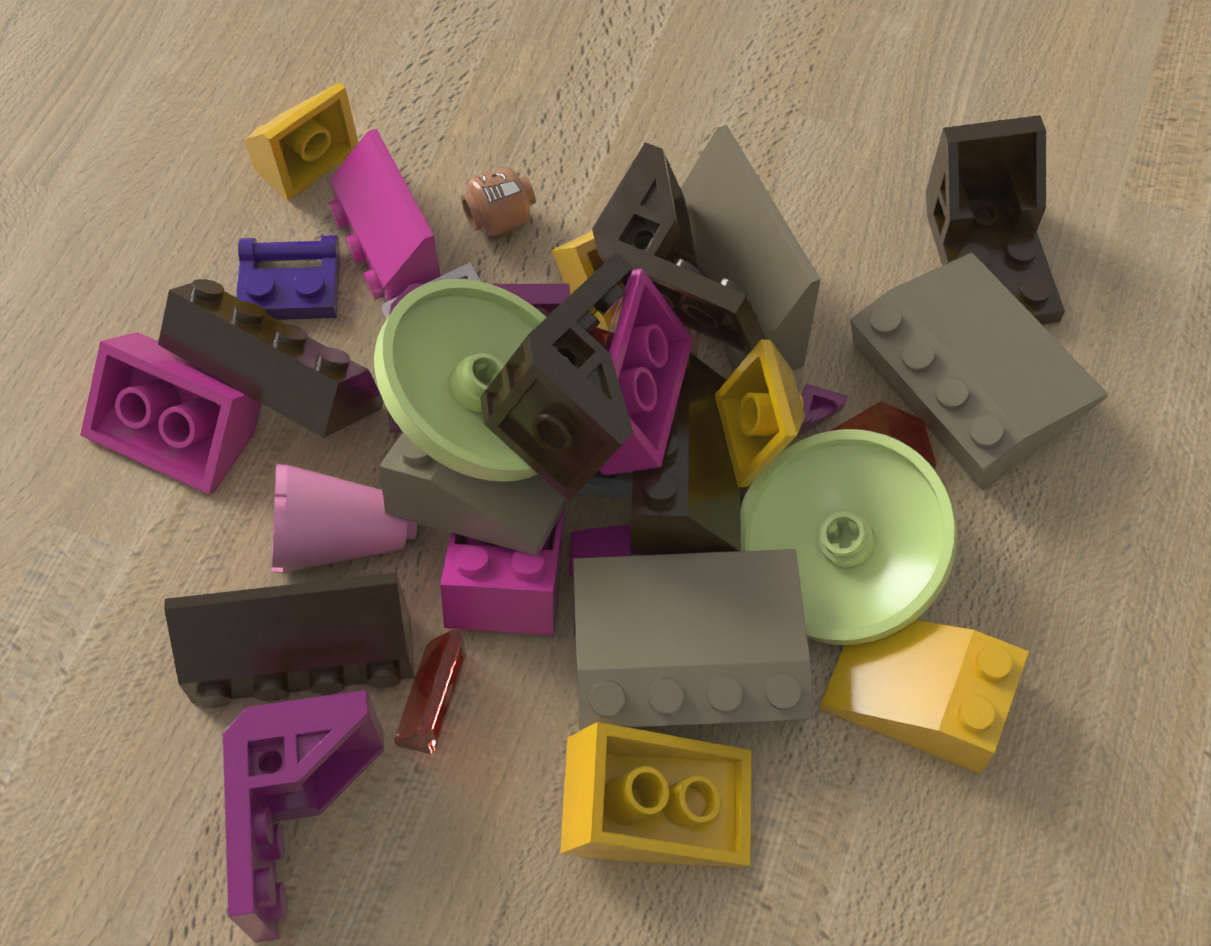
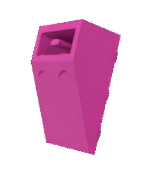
M567 504L538 556L456 533H450L440 582L444 628L554 636Z

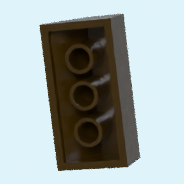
M197 279L192 283L169 290L158 340L159 346L322 438L382 409L384 401L369 369L350 360L351 358L346 352L337 348L327 347L308 337L304 329L295 325L284 324L269 316L260 305L236 298L225 292L224 287L215 281Z
M689 353L662 465L657 468L633 471L630 553L632 555L741 551L740 487L737 485L715 399V394L727 380L692 353Z
M397 573L164 599V610L178 684L192 704L197 703L202 707L217 708L229 705L232 699L254 697L261 701H277L286 698L288 693L308 690L315 694L329 695L343 691L345 686L367 684L373 688H389L398 685L403 679L415 678L411 616Z

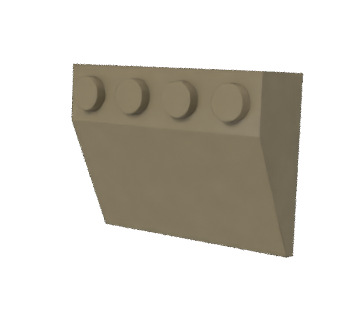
M728 126L718 127L681 186L687 202L698 270L702 276L718 282L721 278L731 280L748 293L747 297L754 313L758 316L757 320L766 340L773 342L790 368L795 370L803 367L805 363L821 279ZM725 344L728 361L731 367L736 370L748 354Z
M973 253L890 289L850 319L853 342L856 348L982 490L1105 400L1108 395Z
M402 432L379 465L385 514L538 556L568 502L539 474L522 480L502 482L478 479L459 473L427 455L404 432Z
M796 549L573 558L579 730L585 729L596 722L622 727H649L814 719L810 656Z

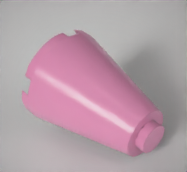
M276 464L271 572L286 573L405 549L406 539L416 538L417 522L385 514L382 490L290 465Z

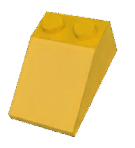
M915 620L904 629L877 641L857 645H844L819 709L981 774L995 754L1029 651L973 629Z
M596 722L567 737L560 854L616 862L738 868L751 866L752 750Z

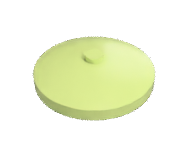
M438 280L422 285L408 293L399 301L382 326L374 353V368L378 388L385 406L394 421L423 452L459 473L478 479L502 482L517 481L538 475L537 472L484 425L480 397L527 335L546 316L517 295L503 288L476 280Z
M857 429L834 430L815 434L794 443L783 450L752 482L740 507L741 551L796 549L807 639L830 645L864 644L888 637L904 629L919 618L936 600L950 575L954 563L957 545L956 520L951 501L940 477L932 466L912 448L880 433Z

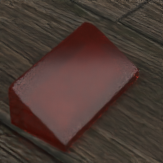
M452 629L432 639L426 645L394 737V743L397 746L431 755L432 752H435L467 656L463 636L460 631Z

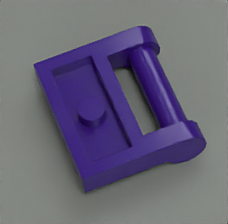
M337 235L322 236L320 241L257 243L256 238L239 239V270L236 298L260 305L265 309L266 314L277 320L337 318L340 244ZM322 260L321 267L258 269L259 262Z

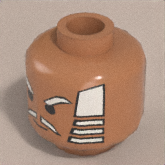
M500 167L471 178L467 183L466 193L461 195V203L468 223L474 231L481 230L487 236L496 237L526 225L530 218V205L536 203L533 187L526 176L519 178L511 168Z

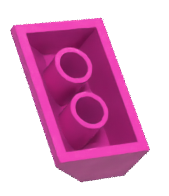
M377 128L370 130L330 179L335 200L328 202V207L337 228L346 227L350 234L345 237L355 264L364 262L368 270L363 273V277L373 300L382 298L383 302L386 303L398 297L410 284H426L440 277L441 273L434 235Z
M643 269L632 271L625 287L626 292L619 301L607 340L604 343V348L611 354L634 432L599 469L604 475L661 467L693 341L691 334Z
M136 332L100 341L80 435L200 491L211 494L217 490L253 437L262 403L158 345L157 340Z

